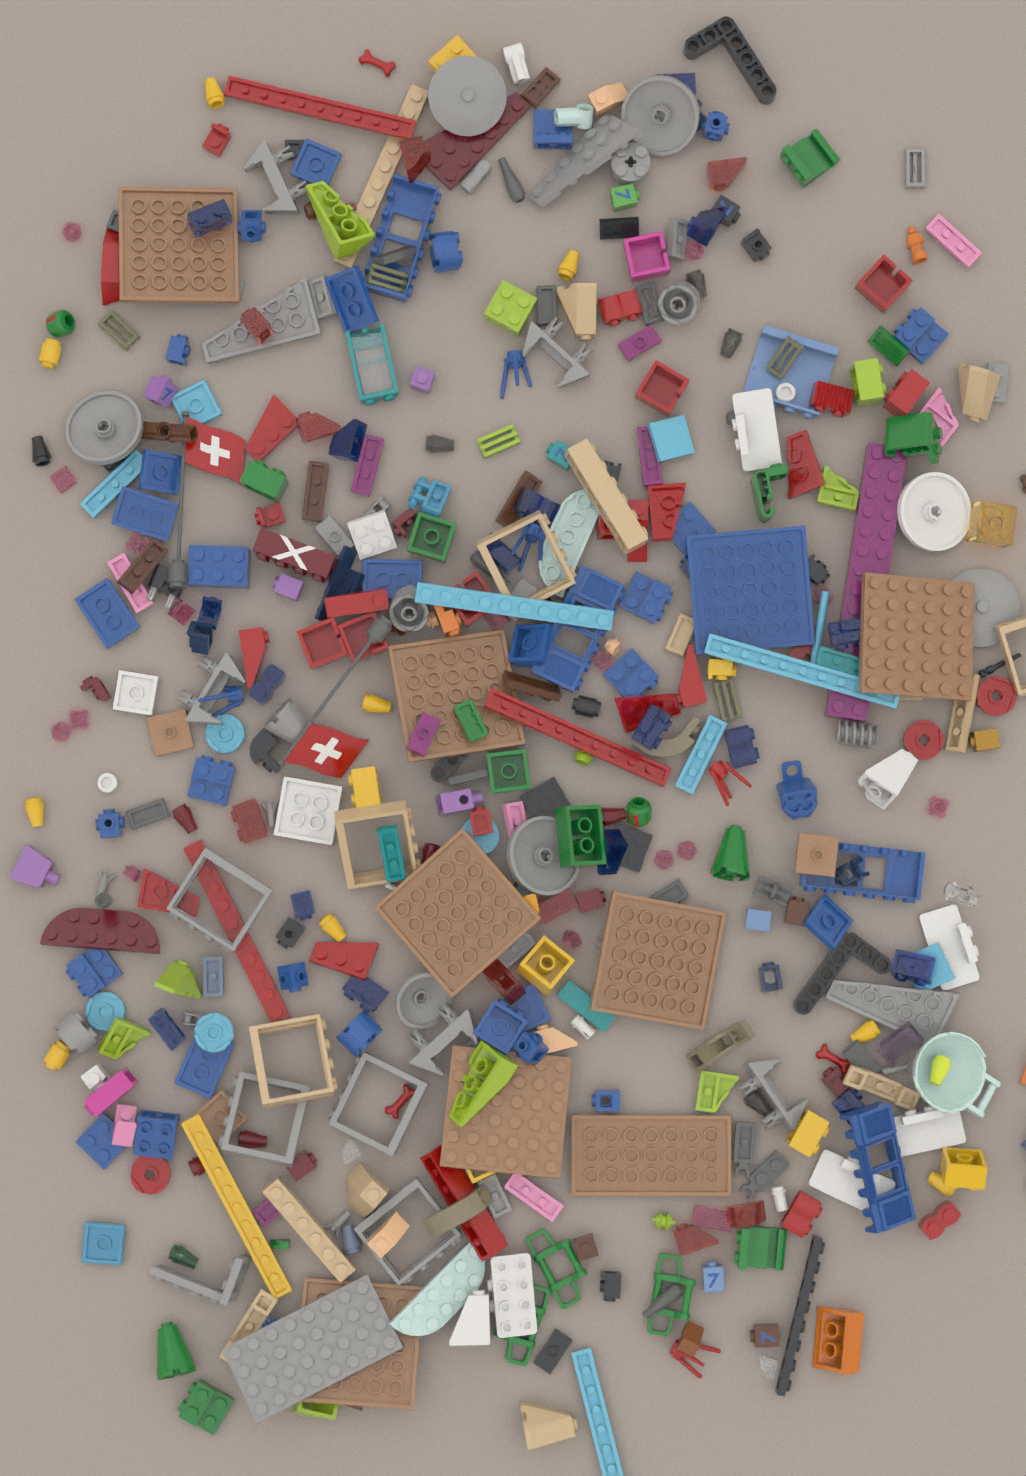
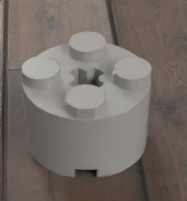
M628 142L629 146L624 149L619 148L613 153L610 170L613 178L620 185L633 183L635 187L648 176L650 156L644 146ZM628 162H631L633 166L629 167Z
M685 281L671 283L659 297L658 306L662 317L672 324L688 322L699 310L701 303L700 293L691 283ZM678 299L682 300V305H681V306H678V305H677V304H678V301H677Z
M406 585L398 589L391 597L389 608L390 621L401 631H417L428 620L430 604L414 602L416 587L413 585Z
M71 1012L53 1028L56 1031L60 1030L58 1035L72 1051L78 1050L79 1052L76 1055L81 1057L98 1042L96 1038L99 1035L92 1027L87 1029L83 1024L86 1020L79 1012Z

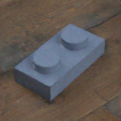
M223 956L203 957V997L224 996Z

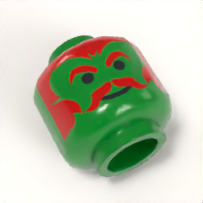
M67 310L53 312L46 319L47 330L54 337L69 335L75 329V318Z
M635 797L627 803L626 819L629 824L635 827H643L651 821L652 807L648 800L642 797Z

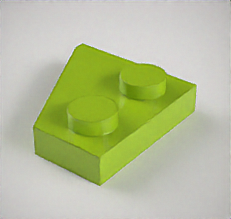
M824 466L823 477L826 485L819 488L816 503L855 512L860 491L854 486L849 485L841 476H837L830 470V467Z
M116 1016L97 1049L98 1053L116 1060L126 1050L136 1046V1042L144 1036L147 1038L151 1034L150 1029Z
M701 1070L695 1110L716 1113L723 1100L729 1094V1091L738 1081L739 1076Z

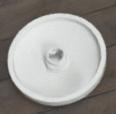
M929 472L918 475L907 483L900 494L897 505V517L900 528L905 537L920 549L934 552L952 548L963 539L971 523L972 510L969 496L964 487L950 475L941 472Z

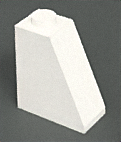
M901 749L867 769L858 779L859 785L864 786L866 790V798L885 810L900 793L918 759L910 752Z
M473 1290V1294L468 1295L451 1335L450 1346L490 1345L489 1293H485V1290Z

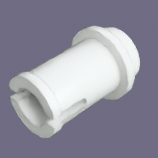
M576 1015L570 1022L572 1028H576L588 1040L596 1030L583 1020V1016Z
M783 1185L772 1187L770 1193L774 1197L776 1212L788 1210L789 1207L785 1196L786 1189L783 1188Z

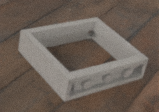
M204 848L166 909L170 911L169 914L177 920L182 918L187 921L186 926L196 931L198 928L204 932L202 936L212 942L215 939L220 942L219 947L228 952L230 950L236 951L274 890L212 850ZM207 859L264 894L234 942L177 907Z
M363 1052V1054L358 1055L355 1061L357 1066L354 1073L350 1072L346 1079L348 1085L345 1091L342 1090L337 1098V1101H339L337 1108H333L329 1114V1125L393 1157L396 1155L430 1083L368 1052ZM367 1061L417 1085L416 1091L389 1146L338 1121Z
M240 1071L239 1077L235 1076L233 1088H235L234 1096L229 1098L228 1107L231 1109L229 1115H225L223 1127H226L224 1135L221 1134L218 1146L221 1147L222 1153L292 1168L308 1100L298 1102L286 1156L229 1145L244 1081L258 1083L257 1075ZM266 1077L268 1086L300 1093L310 1092V1086Z
M415 1177L354 1227L355 1232L398 1286L402 1283L405 1285L414 1278L412 1275L419 1270L421 1273L429 1266L428 1262L432 1258L437 1260L445 1253L444 1249L447 1246L453 1247L461 1240L459 1237L462 1232L458 1227L451 1229L452 1233L402 1274L396 1270L385 1255L380 1258L367 1244L369 1234L365 1230L416 1188H418L435 1211L442 1209L418 1177Z

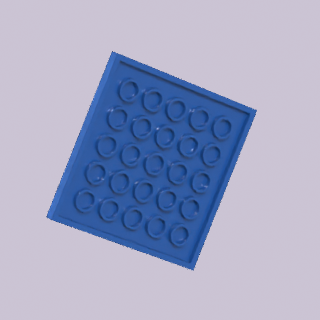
M805 525L686 536L696 654H705L704 650L709 634L762 649L815 644Z

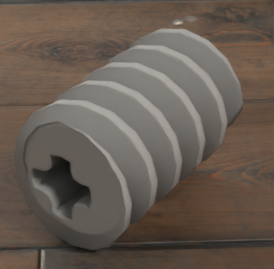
M839 719L836 729V742L839 744L840 740L844 739V745H847L848 741L851 740L852 746H855L856 742L859 741L860 747H863L866 742L868 749H870L872 744L876 745L879 726L875 725L872 729L871 724L868 723L864 728L863 722H859L856 727L855 721H851L850 725H848L846 719L843 720L842 724Z

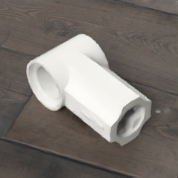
M522 43L503 47V56L506 65L509 66L514 85H520L529 81L530 77L525 63L526 58Z

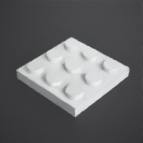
M284 777L274 835L333 845L336 829L334 811H339L343 787Z

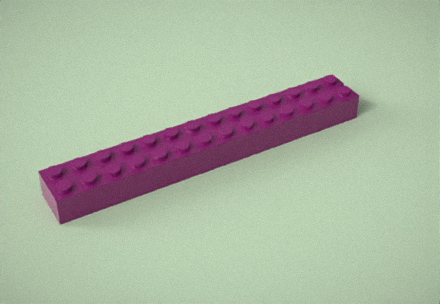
M870 442L865 449L860 492L835 643V650L857 657L860 656L862 573L889 575L897 524V505L902 491L907 456H904L902 453L903 449L896 450V457L892 458L884 454L883 444ZM828 690L824 716L865 722L869 701Z

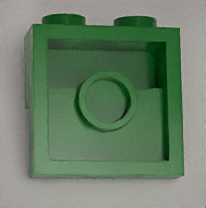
M200 1379L198 1383L193 1382L188 1391L191 1394L187 1401L183 1399L178 1408L180 1414L178 1417L214 1435L232 1405L234 1398Z

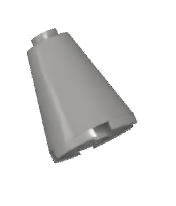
M289 698L282 704L283 707L271 715L265 723L264 729L292 744L308 721L293 700Z

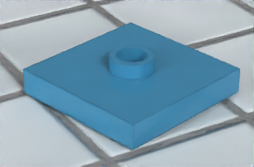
M86 1221L82 1262L122 1265L126 1224Z

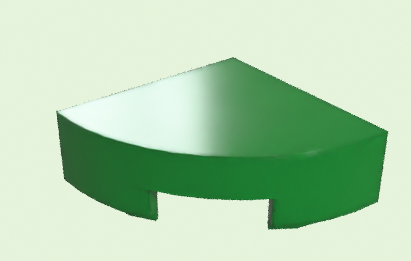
M271 1239L270 1248L289 1250L290 1240Z

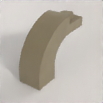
M694 716L681 734L673 739L658 738L647 729H644L633 746L652 757L668 758L676 756L687 750L695 742L689 735L692 734L694 736L701 727L698 725L701 720Z
M744 1019L720 1031L685 1056L695 1072H698L708 1067L727 1052L753 1039L756 1035Z
M482 1185L453 1204L434 1212L422 1220L432 1239L479 1214L492 1204L493 1200L485 1185Z

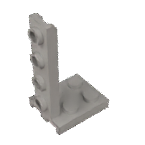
M243 1254L236 1257V1259H232L229 1266L231 1273L229 1278L224 1280L222 1290L160 1265L151 1267L148 1273L153 1275V1279L164 1282L166 1280L172 1282L171 1286L175 1288H187L190 1290L189 1293L201 1296L202 1294L207 1296L208 1300L213 1303L219 1304L220 1302V1304L228 1306V1304H232L237 1300L252 1257Z

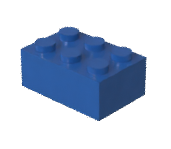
M189 545L187 584L190 587L249 589L250 548Z

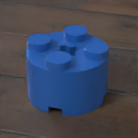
M445 231L429 234V241L433 242V245L430 247L432 266L435 268L434 272L459 270L461 263H463L462 251H458V244H460L459 233Z
M363 1010L336 1039L352 1055L357 1057L383 1029Z

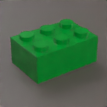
M601 805L564 806L555 809L560 869L597 867L607 864Z

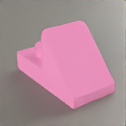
M116 1105L111 1145L132 1147L137 1125L135 1123L137 1106Z

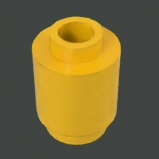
M46 338L45 342L42 343L38 362L42 363V367L53 369V366H58L62 349L60 341Z
M58 1040L56 1043H53L44 1058L46 1067L53 1071L56 1068L61 1070L71 1054L69 1052L71 1049L65 1042Z

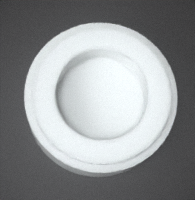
M790 383L780 384L775 392L778 400L788 403L794 399L796 394L794 386Z
M104 773L98 778L97 785L101 791L111 793L116 790L118 780L115 775Z

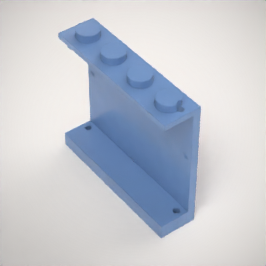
M764 325L743 392L769 388L772 391L774 408L776 406L781 407L784 412L794 414V412L800 413L806 419H817L820 412L814 411V407L808 406L813 384L816 381L828 383L839 348ZM789 335L792 337L791 339L796 340L798 344H802L805 347L781 380L768 371L766 367ZM789 342L782 351V353L779 355L775 363L773 364L772 368L775 369L785 353L790 348L791 344ZM796 347L792 350L784 364L779 369V373H782V371L785 369L793 355L798 350ZM782 383H790L795 388V397L789 403L776 398V389Z

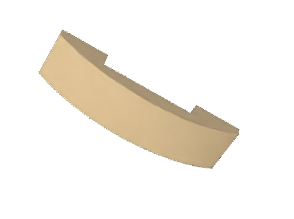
M850 1065L842 1082L860 1091L862 1089L893 1101L896 1105L908 1110H914L920 1098L917 1090L887 1076L855 1065Z
M261 1288L225 1347L258 1331L275 1306L278 1298ZM222 1351L219 1357L228 1362Z

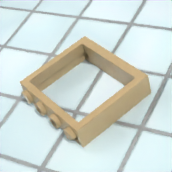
M540 510L476 541V545L501 594L511 595L486 545L537 519L566 577L527 596V598L544 600L576 583L574 577L577 575L572 566H567L565 560L568 557L564 549L559 550L556 544L559 542L555 531L550 532L547 526L551 523L546 513L542 515Z
M1026 615L994 626L1010 681L1016 694L1021 696L1026 695V683L1021 685L1019 683L1005 634L1026 627Z
M406 800L334 811L348 889L392 882L386 881L384 869L354 873L345 827L347 822L402 814L410 864L404 865L406 878L421 866L420 858L416 859L415 856L418 853L417 841L413 842L412 839L415 836L414 824L410 825L409 819H412L411 807H407Z
M320 1014L249 1027L263 1109L334 1095V1089H337L336 1077H331L330 1070H333L334 1066L332 1057L328 1058L327 1051L330 1050L328 1038L324 1039L323 1031H327L325 1019L321 1020ZM316 1025L327 1089L270 1099L259 1036Z

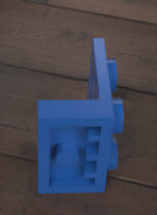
M534 110L533 149H572L573 126L556 127L554 124L555 110Z
M141 1109L136 1121L133 1154L172 1160L174 1157L176 1128L180 1122V1114Z

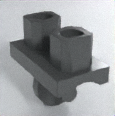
M759 875L752 894L786 907L793 888Z

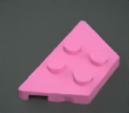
M939 387L919 413L930 412L933 414L938 427H941L943 431V438L940 439L941 447H943L959 424L951 412L952 409L949 403L946 402L942 394V389Z

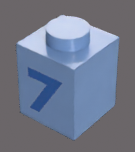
M708 1261L706 1265H702L704 1292L725 1291L723 1265L718 1264V1261Z

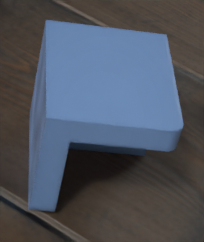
M746 909L745 927L747 929L769 932L772 912Z

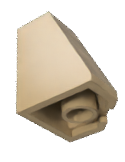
M574 283L569 286V289H565V286L557 287V298L575 337L580 338L581 341H591L592 338L596 337L597 283Z
M959 363L958 374L962 412L969 416L968 420L978 423L980 419L987 421L1001 375L984 368L968 364L966 366L963 363Z
M361 1162L347 1176L348 1204L364 1219L388 1194L390 1188Z
M526 1401L520 1402L528 1450L575 1437V1430H578L576 1418H572L571 1412Z

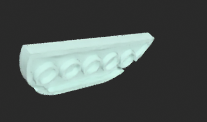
M585 489L572 493L563 501L550 527V532L555 531L559 542L556 543L559 550L563 548L568 557L565 560L567 566H572L574 571L599 516V512ZM546 537L543 543V558L541 561L539 560V570L543 582L546 586H549L565 578L566 575ZM567 588L561 590L555 595L563 599Z
M470 1241L388 1323L391 1327L411 1336L431 1334L443 1327L465 1304L468 1295L473 1294V1290H478L485 1273V1260L481 1261Z

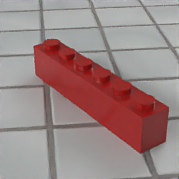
M441 1144L420 1157L449 1206L475 1189L465 1174L464 1169L440 1167ZM487 1209L460 1224L481 1261L493 1257L508 1246L504 1235L498 1229L494 1218Z

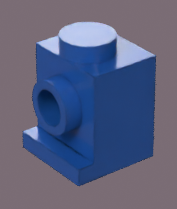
M177 334V337L171 335L165 357L168 362L187 367L188 363L185 357H189L191 349L188 343L189 337Z
M595 1090V1094H592V1107L596 1106V1111H620V1090ZM604 1096L609 1097V1102L606 1104L602 1102Z

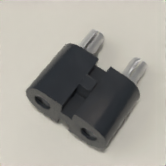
M157 564L147 585L150 590L146 600L152 602L156 592L165 593L168 599L164 607L171 609L174 600L180 598L184 589L169 588V583H167L168 567Z

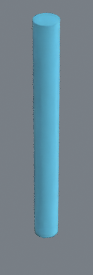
M827 591L821 592L814 635L815 644H813L810 663L815 664L822 641L829 592Z

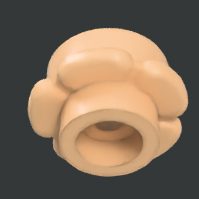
M435 611L429 612L426 622L428 628L432 626L435 629L436 626L440 625Z
M617 637L614 639L610 638L604 646L606 653L615 656L619 652L622 643L618 641Z

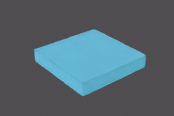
M205 379L174 394L172 403L182 422L183 417L181 415L183 411L189 412L190 418L203 424L223 415Z
M684 415L647 424L658 462L695 453Z
M939 942L902 958L916 988L931 990L956 978Z

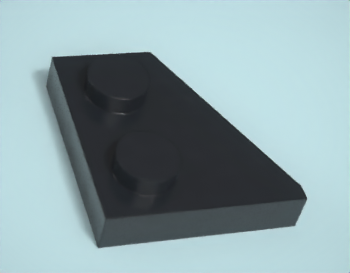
M617 822L616 830L620 866L639 873L653 835Z

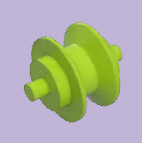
M659 1211V1214H656V1217L651 1219V1222H655L657 1231H659L660 1227H665L667 1232L668 1228H671V1225L676 1223V1221L672 1220L670 1212L667 1215H662L661 1211Z

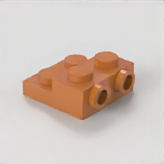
M433 605L445 637L461 635L459 627L462 626L458 612L453 613L452 609L448 610L447 607Z

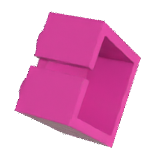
M662 231L623 240L631 283L669 275L670 264L667 252H665L666 246Z

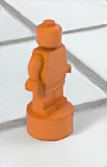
M910 226L908 228L909 235L906 238V247L908 249L910 247L912 250L911 258L913 264H921L928 260L927 253L922 246L925 240L920 232H916L915 227Z

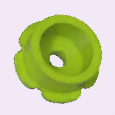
M579 750V752L574 753V762L579 765L589 766V763L593 761V758L585 752Z

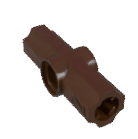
M165 421L161 423L143 422L144 427L141 439L168 441L170 443H194L198 439L199 432L195 425L171 424Z

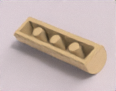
M972 674V701L954 700L945 748L947 751L966 754L980 675Z

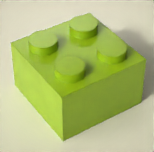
M502 280L484 312V319L519 337L537 305V298Z
M878 358L855 361L849 369L852 389L855 390V407L879 404L884 398V394H886V385L881 381V375H883L882 364L878 363Z

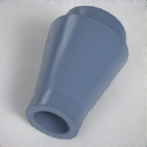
M354 1225L342 1227L343 1251H345L346 1255L362 1252V1244L354 1230Z

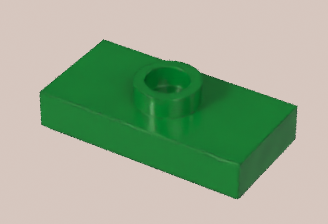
M881 325L867 341L896 366L911 351Z
M472 699L453 707L469 743L488 736L485 725Z

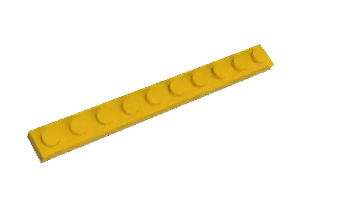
M198 1113L181 1122L270 1293L274 1297L279 1298L292 1291L285 1274L200 1114Z

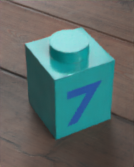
M559 440L555 444L551 443L546 450L548 454L547 460L567 472L570 465L564 454L570 447Z

